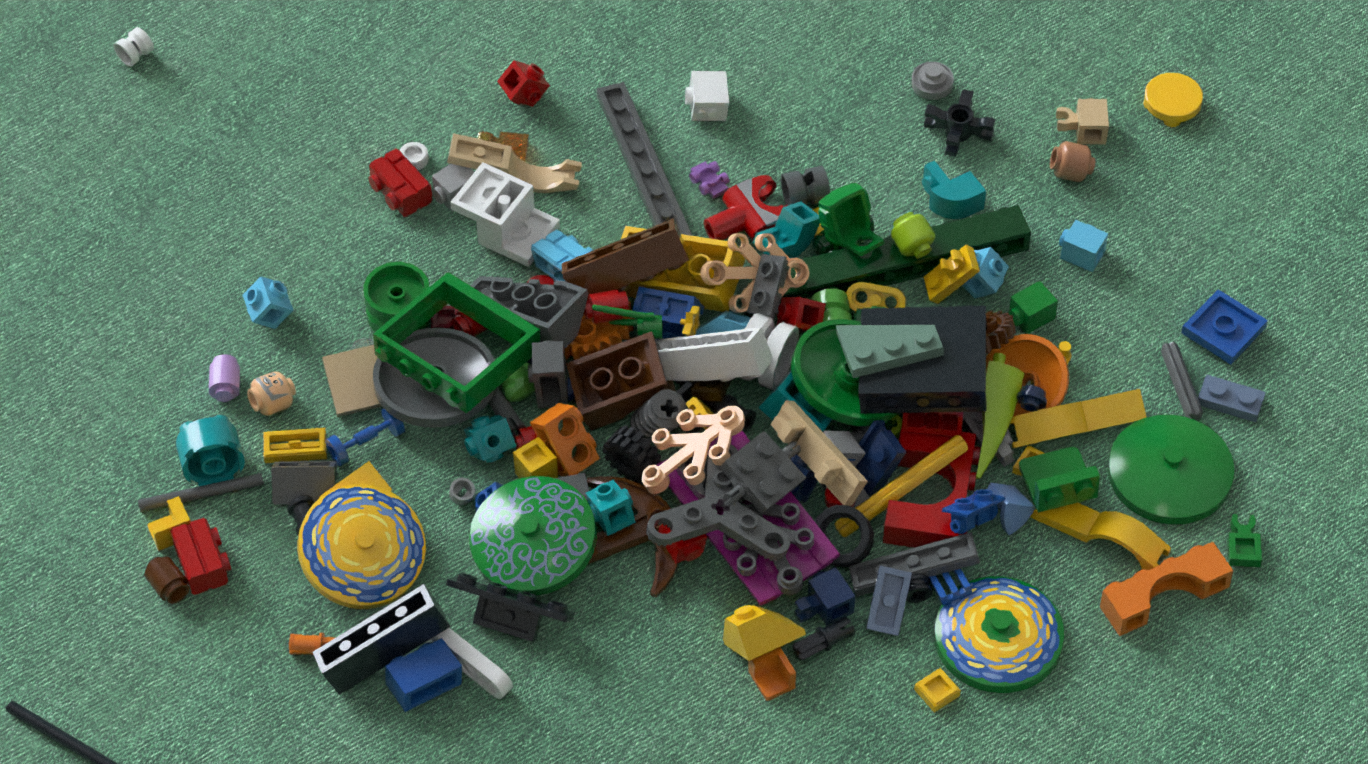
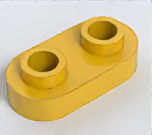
M857 282L851 285L846 292L849 306L854 311L857 308L865 309L872 306L889 308L886 305V299L890 296L897 300V305L894 308L906 307V297L898 288ZM859 291H864L867 294V300L864 303L857 300L856 296Z

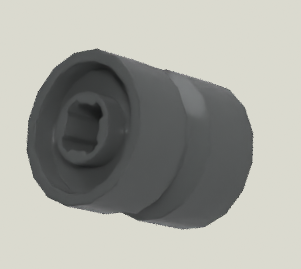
M823 166L805 169L804 174H801L799 171L781 174V189L785 205H791L800 201L805 205L808 202L813 206L819 205L818 202L830 193L828 177Z

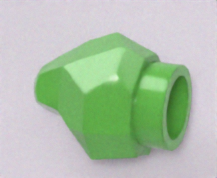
M526 362L501 383L508 401L520 402L534 393V383H529L528 378L529 363Z

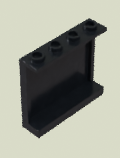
M986 306L861 309V325H935L943 345L944 355L860 376V414L987 411Z

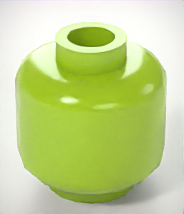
M908 212L893 222L894 228L891 231V238L902 255L906 257L915 255L916 258H921L932 250L931 245L935 240V233L923 215H914L913 212Z

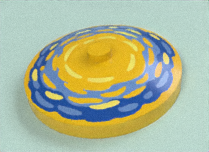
M352 484L326 493L312 505L300 527L297 551L303 573L310 584L321 595L336 604L348 608L373 609L396 601L412 587L423 567L426 541L420 520L403 499L391 491L378 486Z

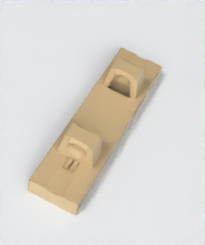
M786 400L770 425L778 432L777 436L784 443L789 445L792 441L797 442L794 448L800 445L801 451L798 453V456L815 473L814 477L821 484H825L843 505L852 506L868 481L795 401Z

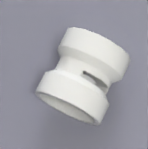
M138 27L129 32L126 39L121 38L113 46L119 59L130 67L139 61L141 55L146 56L154 50L150 37L144 30Z

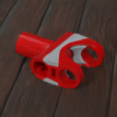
M761 175L729 188L722 198L728 209L704 219V228L710 239L724 240L732 234L745 231L753 242L756 233L775 227L781 210L785 206H769L763 203L766 200L765 198L769 197L776 189L777 185L773 178L769 175Z

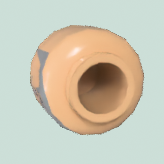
M277 371L255 378L247 391L248 400L255 412L259 411L265 416L288 409L292 405L293 395L296 394L293 381Z

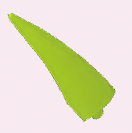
M995 353L993 361L988 363L986 373L987 411H982L983 441L976 479L982 477L1001 445L1018 402L1016 398L1017 393L1022 388L1024 372L1016 367L1005 364L1006 356L1002 353Z

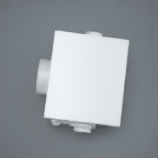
M726 71L691 72L690 85L685 88V104L690 105L692 121H726L729 107Z

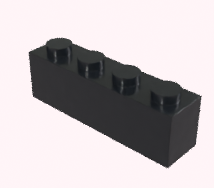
M423 584L312 653L321 673L340 695L383 669L396 657L406 655L451 626L441 606Z

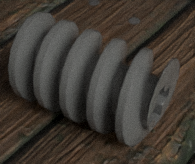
M670 389L661 390L634 411L631 415L630 426L635 428L636 433L642 432L644 434L643 437L645 439L649 438L651 441L653 433L658 429L665 428L670 433L679 426L676 420L677 415L687 409L685 401L676 391Z

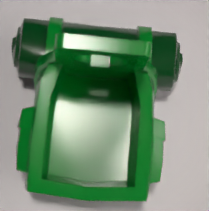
M854 182L833 190L818 202L820 224L824 230L812 240L813 249L817 255L825 254L832 250H840L845 247L859 256H863L884 244L883 238L873 232L874 222L869 214L871 203L867 191L861 185ZM859 239L872 240L866 246L857 245V240Z

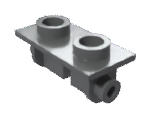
M761 255L747 313H759L771 317L773 320L775 314H779L778 307L782 294L778 293L779 288H784L787 272L790 269L787 266V257Z

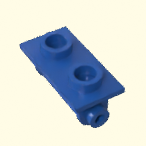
M979 489L966 498L956 499L955 503L942 508V512L951 514V530L955 533L963 534L975 528V525H981L996 518L998 513L997 504L1004 501L1006 497L993 494V491L988 489Z

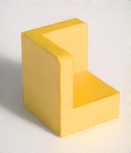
M539 437L513 452L515 474L519 479L531 476L558 478L557 457Z
M179 496L167 501L170 515L150 522L147 525L158 551L173 546L170 532L172 528L183 524L189 525L191 522Z

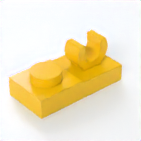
M965 245L960 250H951V257L947 260L941 258L939 260L940 264L923 277L930 301L939 304L980 272L973 247Z

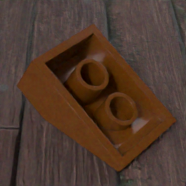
M652 331L566 363L577 408L591 431L621 420L668 386Z

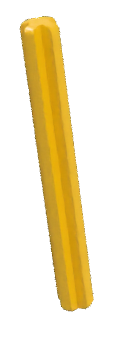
M960 435L954 436L855 507V509L859 510L870 521L888 507L889 500H899L968 450L967 443ZM840 518L834 524L842 537L849 536L859 528L849 518Z

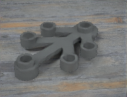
M743 497L737 501L743 506L750 509L751 511L758 514L759 516L763 517L762 514L755 508V506L752 503L749 505L742 503L746 500ZM786 503L783 506L775 504L763 515L780 518L785 524L793 525L800 519V509L794 503ZM788 511H793L796 513L792 517H788L785 515V513ZM777 526L787 533L790 543L796 545L799 549L808 550L814 545V534L810 529L801 528L794 531ZM723 534V542L726 549L735 551L742 546L737 541L734 543L727 541L730 537ZM802 536H807L810 538V540L807 542H802L799 540V538ZM772 538L770 540L767 539L765 542L770 548H780L775 538L774 540ZM747 548L745 554L737 559V569L741 575L750 576L755 573L757 569L756 560L759 553L752 548ZM785 556L778 561L773 559V563L779 572L777 574L779 590L786 595H794L800 592L803 587L801 571L796 567L790 566ZM744 562L752 563V566L749 568H744L741 565ZM788 575L795 576V578L790 581L786 580L784 577Z

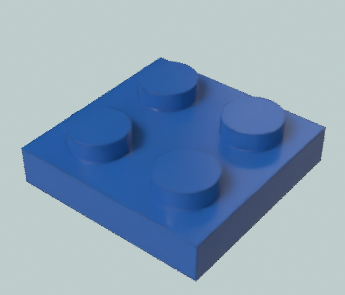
M1218 289L1183 325L1181 333L1231 365L1266 328L1268 320Z

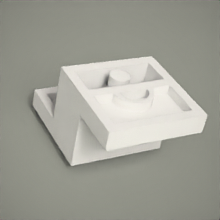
M482 162L451 201V210L476 221L478 244L527 267L534 261L531 251L532 244L542 238L545 240L548 234L560 228V219L534 208L533 185Z

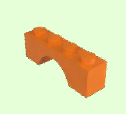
M1214 542L1204 546L1197 545L1186 554L1177 558L1170 557L1165 559L1159 566L1149 570H1140L1125 581H1116L1109 584L1102 592L1100 608L1117 634L1122 636L1147 624L1151 608L1150 601L1157 594L1167 590H1183L1196 595L1200 599H1205L1230 587L1233 569Z

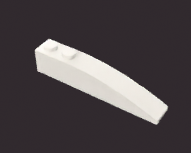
M762 327L655 340L666 380L710 381L720 379V381L726 382L736 377L745 376L748 379H753L761 376L773 361Z

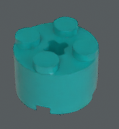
M216 415L196 421H187L180 426V433L176 439V448L183 475L188 482L191 483L192 480L198 482L199 486L234 479L233 475L238 470L241 473L245 465V458L237 429L229 422L227 416Z

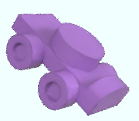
M716 161L709 163V165L703 162L691 168V173L689 174L693 184L700 183V192L703 195L709 193L713 199L724 194L728 190L725 184L730 182L725 172L720 175L716 174L720 171Z

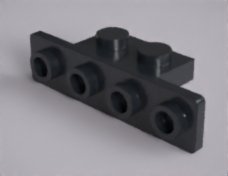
M459 573L458 576L448 578L446 586L479 595L473 619L474 624L533 642L536 640L542 615L563 622L574 619L575 612L567 610V605L564 603L549 601L546 604L536 601L537 596L523 591H519L518 595L506 591L507 587L505 585L494 582L484 585L476 582L477 577L473 575Z

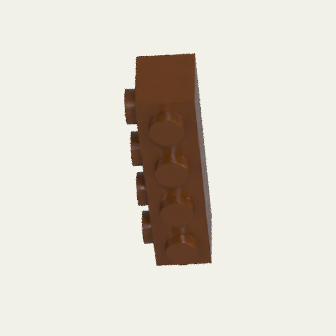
M673 218L562 263V275L565 282L587 289L588 294L615 289L621 292L631 283L639 280L645 282L653 279L661 271L666 269L671 271L682 267L686 261H689L688 250Z

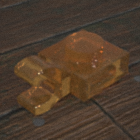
M482 131L478 133V139L512 146L516 156L526 162L529 134L500 132L499 138H496L489 132Z

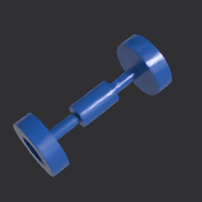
M383 408L381 413L385 422L376 427L371 425L354 434L353 439L344 444L336 435L325 439L326 447L332 459L337 461V465L341 467L349 462L346 449L355 444L360 446L377 437L378 432L387 427L394 436H398L405 432L404 423L390 415Z

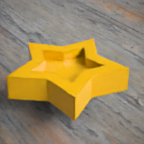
M693 305L690 312H686V319L681 318L680 324L685 325L682 334H686V336L696 335V331L700 326L699 306Z

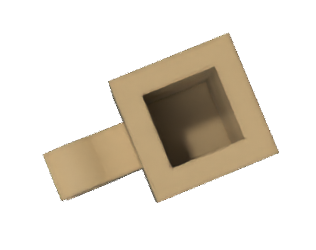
M1078 99L1076 113L1067 107L1057 108L1056 119H1066L1057 121L1058 131L1076 130L1078 144L1106 145L1109 128L1107 99Z

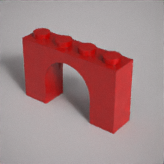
M901 426L899 442L907 453L898 466L913 467L954 436L902 432ZM962 432L961 437L967 443L968 450L936 472L944 477L953 489L946 499L929 505L895 500L888 501L883 543L915 548L963 535L951 530V514L942 512V508L955 503L956 499L966 498L968 490L974 491L977 472H971L972 465L979 464L981 447L975 446L976 434Z

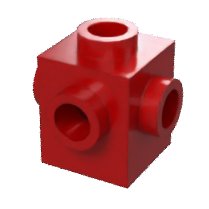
M516 60L510 64L497 81L512 102L532 107L550 87L544 78L543 70L533 63L530 65Z

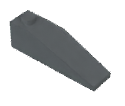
M479 276L470 285L539 328L540 342L547 340L563 341L565 349L578 336L588 298L587 289L565 281H555L553 285L540 284V281L536 279H530L528 283H514L512 278Z

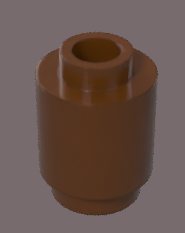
M157 557L148 563L144 577L162 600L174 604L186 597L189 592L188 580L170 557Z

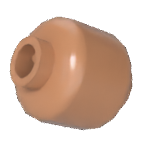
M1065 141L1059 147H1054L1050 157V169H1053L1057 178L1081 182L1086 178L1087 174L1091 175L1094 171L1095 158L1091 156V150L1088 146Z

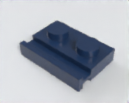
M874 420L859 442L860 447L866 454L855 468L868 481L864 486L868 496L874 495L883 488L907 453L892 431L884 427V420Z

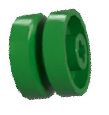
M401 261L389 262L376 267L367 276L363 285L367 322L374 332L429 288V280L423 270L410 263ZM431 318L417 330L425 329L428 326Z

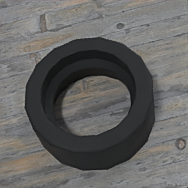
M835 505L825 509L815 520V523L824 534L827 526L838 518L853 520L859 526L861 532V540L858 547L851 553L840 555L831 564L836 567H848L862 562L869 555L874 543V531L870 521L859 510L848 505Z

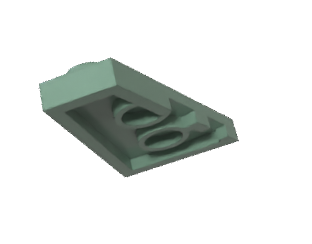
M836 325V333L853 378L944 355L943 345L935 325Z

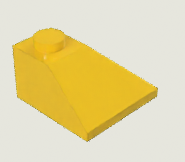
M746 605L736 609L733 615L725 618L723 641L727 647L750 661L805 636L806 633L804 628L780 613L755 605Z

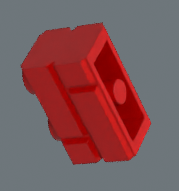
M395 148L386 153L384 157L381 156L370 163L369 183L375 192L381 191L385 195L386 203L391 210L397 209L403 217H408L415 213L418 208L422 209L432 202L431 184L399 149Z
M205 518L192 521L189 525L183 524L172 528L170 532L173 545L185 577L188 580L191 593L197 595L208 591L209 588L215 589L227 585L228 577L226 571L232 569L227 553H220L217 546L222 545L217 528L210 529L209 523Z

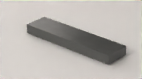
M972 532L853 564L848 567L856 597L874 592L879 566L911 572L912 575L923 574L931 577L979 564L980 560Z

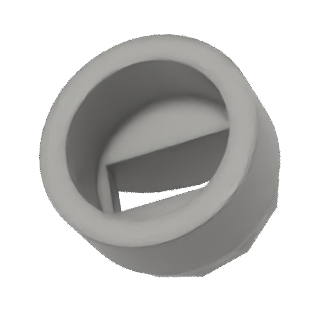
M467 478L455 479L449 489L450 499L457 505L468 504L475 494V486ZM463 488L468 490L463 497L458 496Z

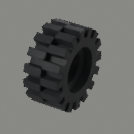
M623 426L604 443V448L602 449L603 453L606 454L604 457L606 461H611L609 465L612 469L616 468L618 470L617 474L620 476L623 474L626 479L643 484L642 474L644 469L650 465L662 462L660 460L661 455L656 453L658 449L656 446H651L650 443L652 441L649 438L645 439L642 432L636 433L635 428Z

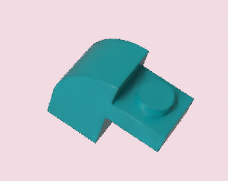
M935 160L924 165L922 185L925 191L930 194L929 209L932 212L948 219H962L984 209L986 190L971 171L950 180Z
M802 201L785 206L781 210L775 227L756 233L752 243L755 244V239L759 234L770 233L775 237L776 244L789 258H796L814 238L820 224L819 215ZM766 237L762 241L765 248L768 246Z

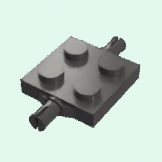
M763 431L720 466L722 471L730 478L734 487L724 494V501L726 502L731 498L727 504L733 506L743 497L751 502L761 514H764L806 479L805 475L791 460L792 457L800 453V445L794 448L797 442L792 441L784 449H781Z

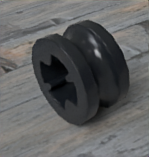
M923 574L911 576L906 598L907 602L919 603L932 596L933 591L931 586H929L930 580L928 576Z

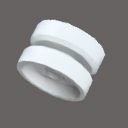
M756 313L749 320L745 329L762 327L773 361L764 370V373L757 378L760 386L773 390L790 369L793 352L799 339L798 327L784 322L779 323L775 327L771 317ZM745 376V377H738V378H741V379L746 380V381H751V380H753V379H748L747 376Z

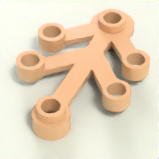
M736 233L728 238V247L734 252H740L753 267H726L721 261H708L701 268V278L708 285H720L726 279H753L741 294L733 295L729 299L731 311L743 313L749 307L761 256L749 244L745 234ZM770 233L759 234L756 237L755 246L759 251L768 252L770 255L787 257V266L790 269L787 272L784 288H779L778 293H781L783 296L790 287L798 288L806 283L810 272L807 264L802 259L789 258L776 244L775 237ZM737 237L741 240V246L739 248L735 245V240ZM765 237L768 240V246L766 248L763 246L762 243ZM710 268L714 270V277L712 279L709 277ZM791 268H794L796 271L794 278L791 276ZM738 298H740L742 301V307L740 309L736 306V301Z
M727 406L717 414L695 415L692 410L685 409L676 418L682 430L690 431L695 427L709 428L703 433L670 434L665 428L656 430L652 435V441L657 449L665 450L669 447L683 448L660 466L650 465L644 469L642 482L648 492L658 494L666 490L670 483L668 475L692 456V464H689L684 469L683 474L689 484H700L705 478L704 467L710 442L719 436L718 443L709 450V457L715 465L721 466L730 458L729 448L732 436L740 433L744 428L745 415L743 411L737 406Z

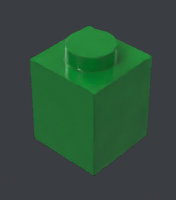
M1038 281L1011 296L1008 313L1009 316L1012 315L1015 326H1019L1025 334H1029L1056 318L1058 300L1041 281Z

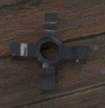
M962 89L959 104L952 105L948 111L927 104L924 127L946 129L947 147L945 155L956 157L960 142L968 140L971 135L978 136L986 141H992L995 119L973 117L972 98L974 91Z

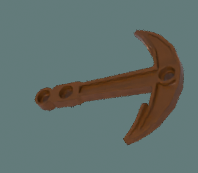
M612 476L587 478L588 486L593 489L611 480H614L621 489L626 488L633 500L632 510L636 514L634 516L636 523L609 536L604 530L597 533L595 550L588 564L647 541L652 542L646 534L648 521L653 515L671 509L670 506L659 495L648 492L644 485L626 478ZM659 525L657 527L655 526L657 532L659 530ZM657 543L654 544L656 550V571L650 595L655 598L670 584L679 563L675 564L667 548L663 547V545L657 546Z

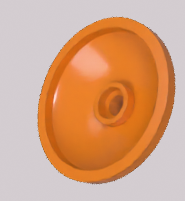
M1032 334L1015 335L1013 339H1008V344H1000V349H992L991 353L986 356V373L988 363L993 361L994 354L1002 353L1006 356L1005 364L1016 367L1024 372L1022 387L1028 381L1033 380V386L1042 388L1046 392L1045 397L1047 399V405L1043 409L1059 406L1063 402L1069 386V368L1062 352L1049 340ZM1017 402L1013 416L1029 413L1030 411L1024 410L1021 404Z

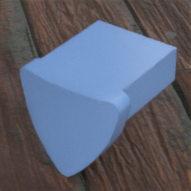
M990 483L987 488L993 491V494L1006 497L997 506L1001 509L1000 520L1002 528L1008 535L1013 534L1022 527L1036 508L1013 485Z

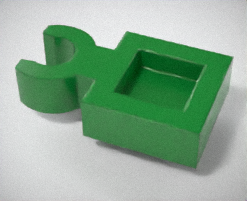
M1237 514L1232 516L1230 524L1232 532H1229L1227 537L1228 563L1230 566L1261 567V534L1253 533L1256 524L1254 515H1250L1247 525H1242L1238 522Z

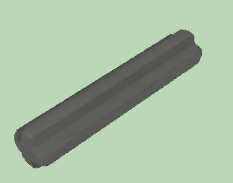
M1175 342L1165 343L1162 345L1161 353L1185 417L1199 420L1202 418L1203 410L1178 344Z

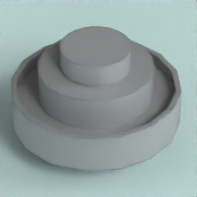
M939 62L922 63L912 73V89L917 95L928 100L944 98L952 91L954 84L953 73L949 67Z

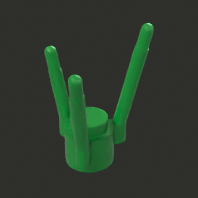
M592 306L594 311L637 318L610 321L609 324L637 326L638 336L652 331L655 339H662V315H654V312L643 313L609 306Z

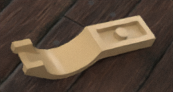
M453 133L447 161L450 164L476 170L484 162L533 185V192L535 193L577 190L579 180L574 179L575 172H579L582 166V162L569 159L552 167L530 165L516 156L512 146Z

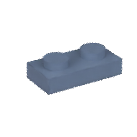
M1206 374L1198 399L1202 407L1256 422L1266 392Z
M879 566L866 629L896 636L899 635L912 575L911 572Z

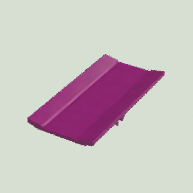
M743 431L732 436L731 445L738 451L750 442ZM719 436L710 442L709 450L718 443ZM662 461V462H660V463H658V464H656V465H657V466H660V465H661L662 463H664L665 461ZM676 469L668 475L670 478L668 487L682 505L699 500L678 475ZM790 492L776 504L780 506L786 503L796 504L800 509V519L796 524L787 525L780 518L763 514L762 516L767 521L780 527L794 531L808 528L813 532L814 545L810 549L801 550L796 545L790 543L785 556L790 566L796 567L801 571L803 581L831 564L840 556V553ZM747 500L742 502L746 505L751 504V502ZM716 507L717 514L723 515V507ZM788 511L785 513V515L788 517H792L796 514L793 511ZM715 530L706 533L707 538L760 606L775 600L783 594L777 585V574L779 572L773 561H769V558L764 559V556L759 554L756 560L757 569L755 573L750 576H743L738 572L737 559L745 554L747 547L742 545L738 550H728L724 546L723 532ZM802 536L799 538V540L802 542H807L810 540V538L807 536ZM731 537L727 540L731 543L736 542V540L732 539ZM744 562L741 566L749 568L752 566V563ZM788 575L784 578L790 581L793 580L795 576Z

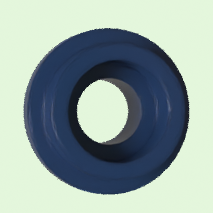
M1025 385L1017 393L1018 403L1021 404L1024 410L1030 412L1038 411L1047 405L1046 392L1040 387Z

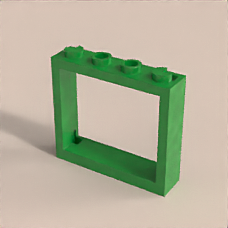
M447 272L373 333L374 352L382 362L389 363L404 376L411 377L427 391L434 392L445 399L450 406L457 407L467 414L532 358V343L540 342V329ZM447 304L513 344L466 386L400 345L401 342Z

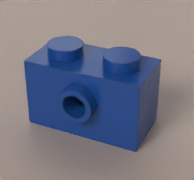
M441 638L433 643L423 644L418 650L404 657L399 656L385 666V684L406 712L461 685L462 665Z

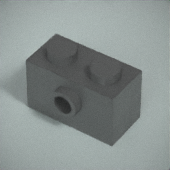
M547 340L532 343V364H528L529 383H534L538 408H552L558 403L569 405L568 372L563 341Z

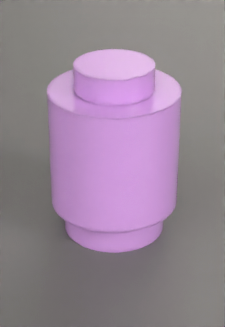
M224 354L216 356L209 366V394L218 401L227 402L239 395L240 365L235 357Z

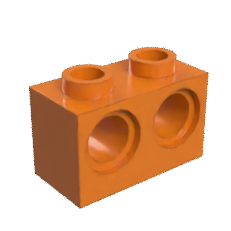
M563 403L556 404L532 420L530 424L536 436L557 457L558 475L564 477L580 473L599 460L600 457L596 451L597 444L594 438L586 432L582 424L584 419L581 412L575 406ZM563 420V428L559 432L558 425ZM576 446L577 451L572 458V450Z

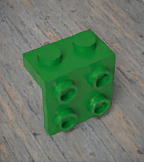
M1068 447L1024 458L1019 462V470L1038 513L1098 498L1100 474L1096 466L1086 468L1082 456L1076 447Z

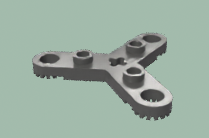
M730 444L729 453L731 457L738 450ZM709 453L707 457L704 498L653 515L648 521L646 531L648 539L652 540L653 544L657 543V546L663 545L664 547L680 540L685 541L720 530L748 549L752 548L761 556L763 555L764 559L769 558V561L783 559L790 546V538L785 531L739 502L729 506L727 503L731 498L726 502L724 501V494L734 487L730 478L722 471L720 466L712 462ZM716 507H723V515L717 514ZM658 524L667 525L672 531L668 534H661L656 531L655 526L657 527ZM772 538L774 540L775 538L776 541L779 540L781 547L776 549L770 548L765 542L767 539L770 540Z

